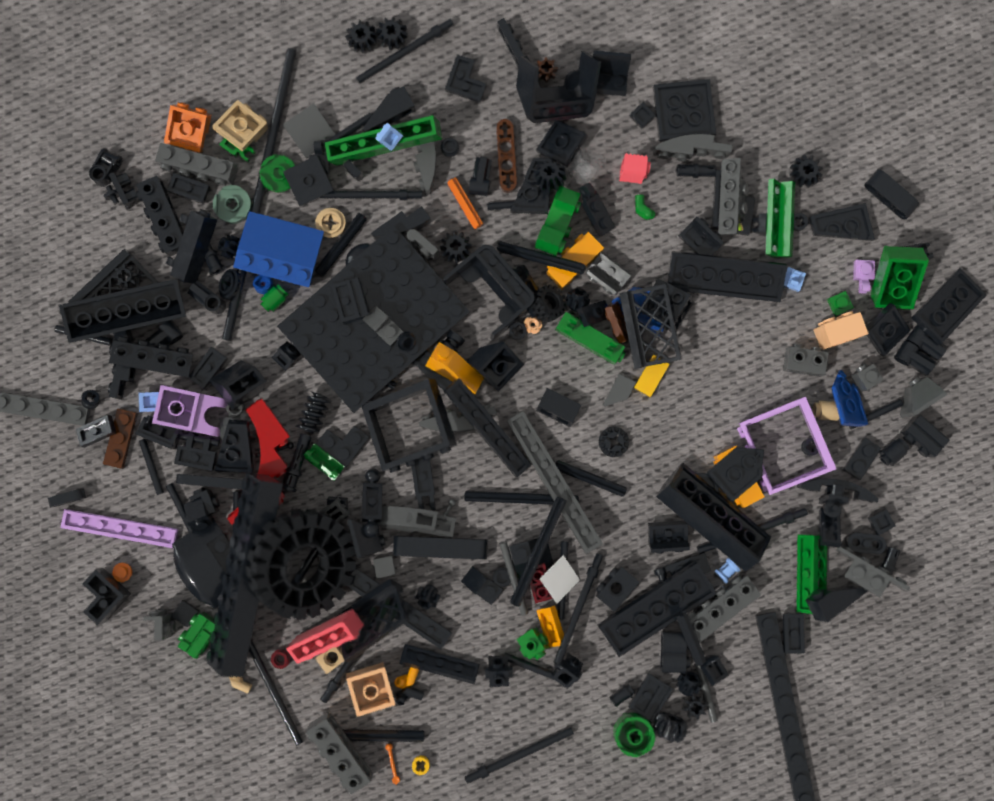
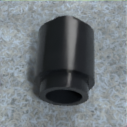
M900 438L892 440L879 452V458L885 465L894 466L907 454L909 446Z

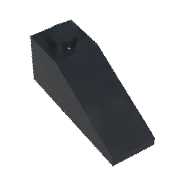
M404 86L401 88L396 87L390 91L363 127L364 132L383 128L387 123L391 125L416 112L415 105Z
M855 585L818 589L811 593L806 602L815 620L829 622L868 591Z

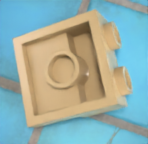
M237 100L213 124V130L243 152L253 141L256 142L268 130L266 119L262 115L255 114L246 103L242 104Z

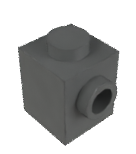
M865 363L856 368L857 372L851 375L861 392L872 388L884 380L874 364L867 366Z

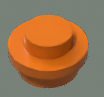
M118 563L114 566L112 575L118 582L128 581L132 576V568L127 563Z

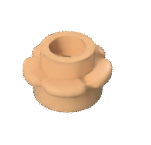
M530 316L524 320L526 332L537 334L540 328H542V321L537 316L534 318Z

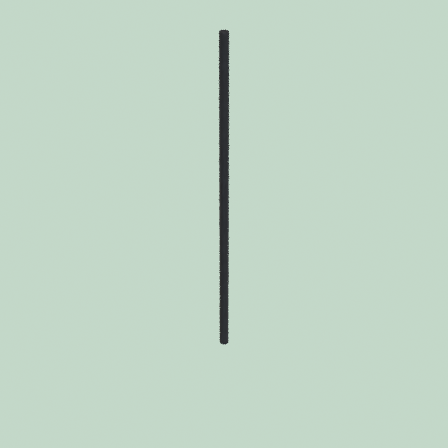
M171 483L166 488L190 533L194 529L186 525L183 502L174 484ZM251 639L249 653L296 746L303 743V740Z

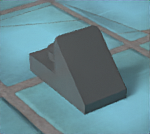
M375 306L369 312L370 315L365 316L362 320L391 347L403 331L383 311Z

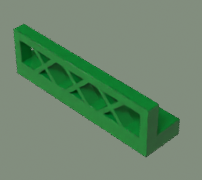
M774 178L768 179L766 255L772 258L793 257L794 181L779 182Z
M798 534L796 612L812 614L806 599L815 590L827 589V546L820 545V548H818L820 535Z

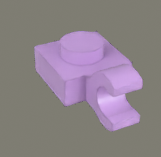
M855 260L853 280H859V293L867 294V291L870 292L871 288L869 281L875 279V261Z

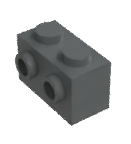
M792 344V347L786 348L783 371L819 377L826 375L829 352H824L823 348L819 347L804 349L803 345Z

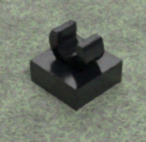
M761 213L759 218L752 219V222L759 223V226L752 228L751 231L766 236L767 213Z

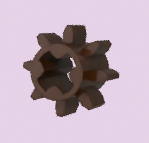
M545 57L542 62L537 61L539 80L544 79L548 83V79H555L556 75L553 72H558V67H554V59L550 61Z

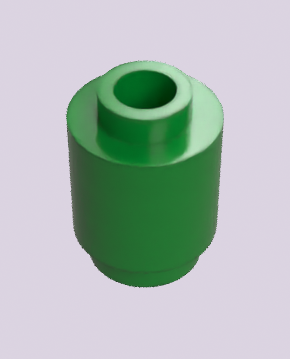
M279 284L275 287L273 286L260 298L263 301L261 305L268 312L270 310L275 312L287 300L288 294Z

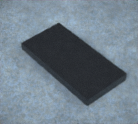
M959 268L911 318L940 345L987 294Z

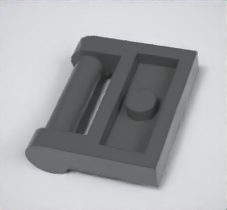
M410 229L407 232L409 243L413 248H419L422 252L421 255L426 260L430 261L432 259L436 262L440 258L438 249L418 231Z

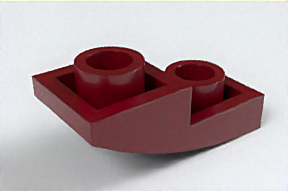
M545 563L538 564L530 582L535 604L553 599L540 580L547 572Z

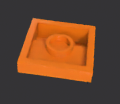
M178 102L177 105H170L164 143L201 153L203 151L205 135L209 132L212 115L207 114V110L196 107L195 110L190 109L189 104Z

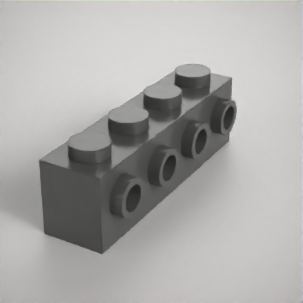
M160 143L155 162L165 171L171 172L175 170L181 175L197 176L196 178L203 181H208L209 179L222 186H226V184L234 185L238 167L234 162Z
M740 574L735 576L730 581L732 584L727 588L725 586L721 587L716 591L717 594L714 598L700 604L701 608L696 612L692 610L688 613L699 642L703 641L761 596V593L748 576H740Z
M329 711L309 723L306 731L309 740L316 744L319 754L322 758H326L331 771L338 775L341 785L345 790L347 789L350 794H353L371 783L372 771Z

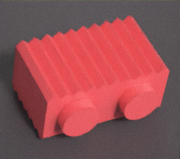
M626 153L621 163L619 181L642 184L643 179H647V175L650 172L651 162H647L648 157L640 156L639 154L637 156L635 154L628 155Z

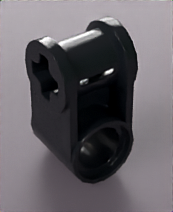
M103 148L89 170L90 178L98 186L105 187L111 182L109 174L116 173L119 170L123 157L120 155L116 156L110 153L108 149ZM100 173H104L102 178L97 179Z

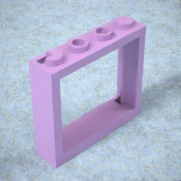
M806 397L740 422V427L737 428L741 439H746L748 445L745 448L756 449L747 426L796 406L800 407L824 466L774 486L771 485L765 468L762 466L763 475L760 485L763 492L767 491L769 495L836 469Z

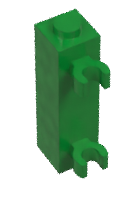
M565 312L555 329L558 333L613 365L617 361L620 363L626 354L623 352L625 346L591 326L584 328L581 320Z

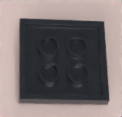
M710 79L653 85L659 142L692 134L716 135Z

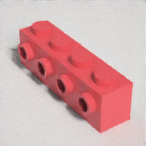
M352 609L297 635L286 649L298 664L307 659L310 660L320 653L323 654L333 647H338L346 641L355 639L359 636V631L364 624Z

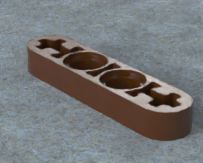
M502 119L497 123L500 187L505 193H511L517 186L514 128L510 120ZM503 124L510 128L507 129V137H504L503 129H500L503 127ZM504 142L511 144V149L507 152L501 149V145ZM504 161H510L513 164L510 170L503 169L502 163ZM502 174H510V182L514 183L511 184L510 188L503 185V183H506V175L502 176Z

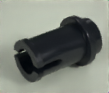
M629 684L626 686L622 685V689L609 697L616 707L629 697L633 698L632 695L635 692Z

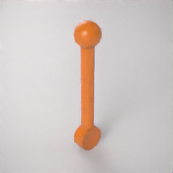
M388 743L385 748L389 753L393 772L392 782L398 784L400 777L396 773L392 754L393 745Z

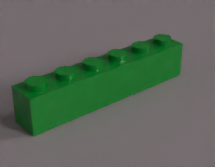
M432 115L392 125L394 129L403 135L392 151L375 139L377 133H380L383 128L325 142L328 162L337 166L344 164L348 159L353 162L442 140L440 122Z

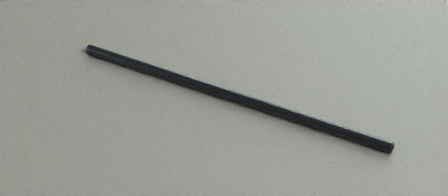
M287 48L262 163L274 153L296 56V50L292 48ZM260 174L251 207V212L258 214L261 211L266 189L260 180ZM237 269L238 274L241 275L240 289L237 290V295L233 296L230 300L222 340L226 341L232 340L247 271Z

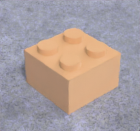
M853 311L836 317V320L835 317L818 323L819 327L814 329L818 344L823 350L868 334L861 312L854 314Z
M384 662L346 673V680L357 717L395 705Z

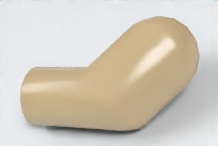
M229 677L233 688L249 694L252 684L245 682L243 677Z

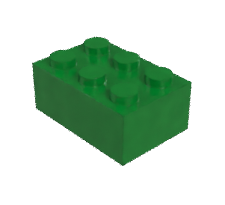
M884 246L870 294L876 308H885L889 303H892L897 309H914L929 262L923 248Z

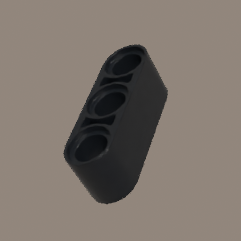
M876 170L864 184L865 188L903 220H907L919 206V202L915 197L882 170Z

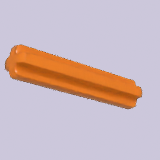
M456 177L450 179L447 184L473 229L480 228L483 222Z

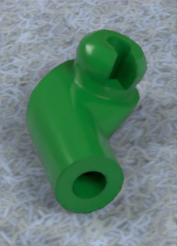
M635 195L636 213L645 220H652L655 217V211L645 205V195Z

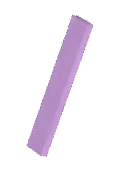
M64 509L60 527L172 548V543L177 541L179 529L71 509Z

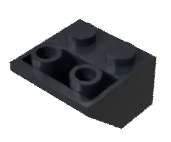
M242 360L209 380L232 410L264 391L267 382L255 366Z

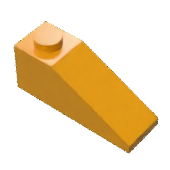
M440 342L425 365L452 382L456 378H460L473 394H476L484 379L456 351Z

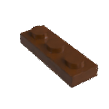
M117 408L114 419L116 434L109 438L103 461L104 465L124 468L138 413Z

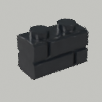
M921 414L913 416L900 431L904 435L903 439L907 443L917 446L919 448L917 451L926 458L936 457L950 441Z

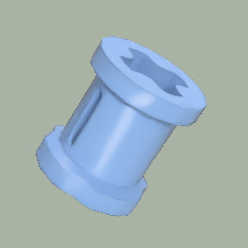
M727 558L726 563L714 572L727 584L728 579L735 572H739L740 569L731 559Z

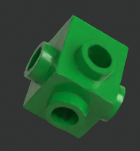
M533 628L516 639L521 646V653L525 658L528 657L529 660L542 658L546 655L545 651L550 648L547 637L540 633L538 628Z

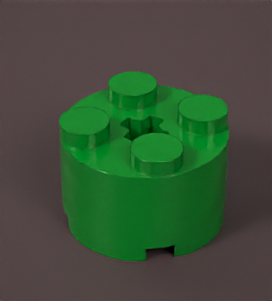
M634 712L625 713L618 718L614 725L613 736L615 742L625 755L640 757L652 749L655 742L654 730L649 721L642 715ZM634 731H636L638 735H634L633 738H631L630 733H634Z

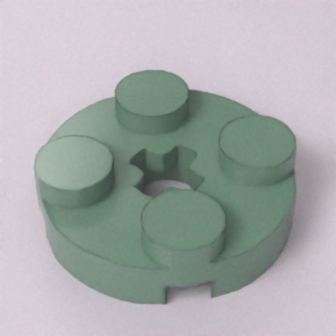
M228 185L221 188L222 190L218 194L216 193L213 199V209L217 216L229 224H237L247 220L248 213L252 207V200L248 193L236 185ZM231 200H234L235 203H237V206L234 209H231V207L228 206V204L231 203Z

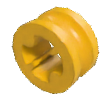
M422 755L415 757L412 763L414 773L424 775L428 772L430 766L428 758ZM417 761H420V763L421 761L425 762L424 770L416 768L418 765Z

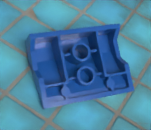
M249 211L233 268L311 287L324 231Z

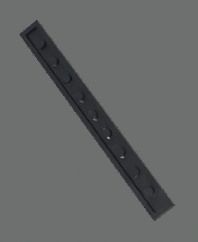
M776 612L755 615L794 801H815Z

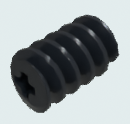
M310 391L314 395L307 396L311 403L304 404L308 410L301 411L305 418L298 419L303 424L296 425L295 427L311 433L320 432L316 425H323L319 418L326 417L322 410H329L325 403H331L332 401L325 396Z

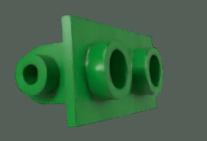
M316 443L304 454L308 462L333 481L337 479L345 467Z

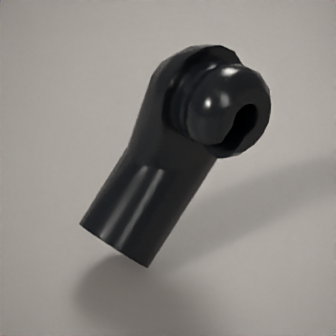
M406 687L396 693L395 702L398 705H404L409 698L422 700L424 691L413 687Z

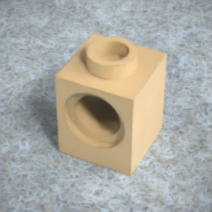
M341 646L333 647L315 658L326 674L344 661ZM329 652H335L338 655V660L331 661L328 656Z

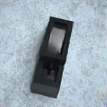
M421 206L407 217L401 211L371 234L377 240L394 225L405 236L410 229L420 230L432 221Z

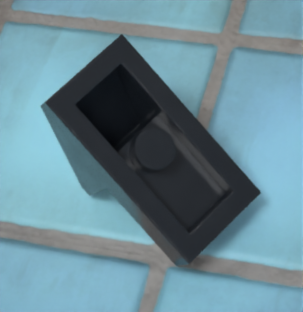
M473 566L461 580L468 589L490 605L494 603L503 591L501 587Z

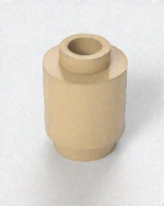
M835 401L814 402L812 412L815 418H818V420L838 421L839 416Z

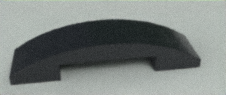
M839 479L808 480L797 484L796 487L820 492L821 485L829 487L833 484L845 486V490L854 491L853 499L878 503V498L867 489L855 483Z

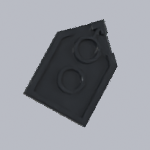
M736 447L707 471L711 479L731 502L735 501L762 478L764 449Z

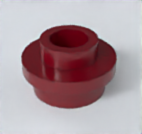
M284 649L276 650L271 656V663L277 669L287 667L291 661L289 652ZM279 655L284 657V662L278 661Z

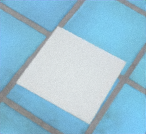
M564 555L540 578L556 603L580 581Z

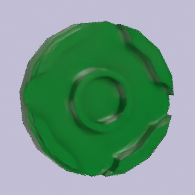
M277 154L267 157L261 164L259 171L262 184L268 190L275 193H283L290 190L291 188L283 171L295 166V164L289 157Z

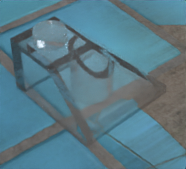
M583 143L569 166L565 167V173L567 178L579 186L592 183L608 159Z

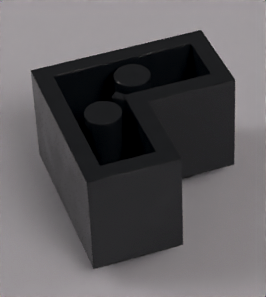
M104 568L95 569L82 583L96 597L83 613L96 625L103 624L131 593Z

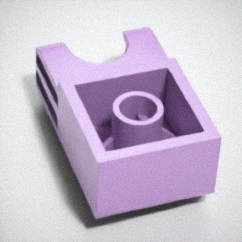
M161 385L152 423L219 437L220 428L213 427L207 423L205 418L206 412L213 407L225 408L228 404L223 398ZM180 403L182 411L175 414V411L172 410L173 406H177Z

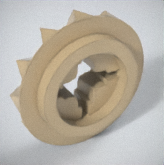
M326 208L317 215L315 225L316 229L324 231V237L331 239L338 237L344 232L346 221L344 215L338 209ZM332 216L333 221L338 224L333 225L330 230L329 226L325 223L329 222Z

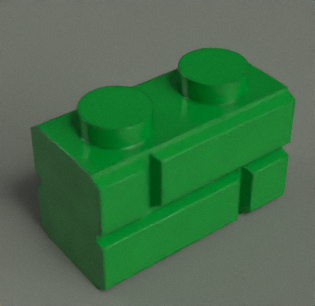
M205 612L199 613V615L196 613L189 622L191 627L188 631L184 630L178 638L180 641L178 648L187 652L194 659L202 656L211 642V633L214 632V618Z

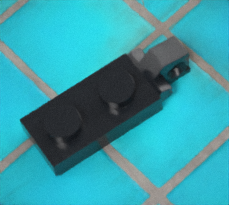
M591 183L584 184L578 188L583 197V203L581 204L599 237L604 236L615 228V225L599 194H597Z

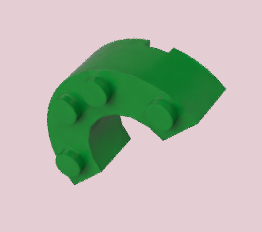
M559 186L545 224L542 226L537 237L536 249L557 256L558 252H563L567 242L564 240V237L568 238L572 229L569 227L574 212L578 213L582 203L578 201L581 193Z

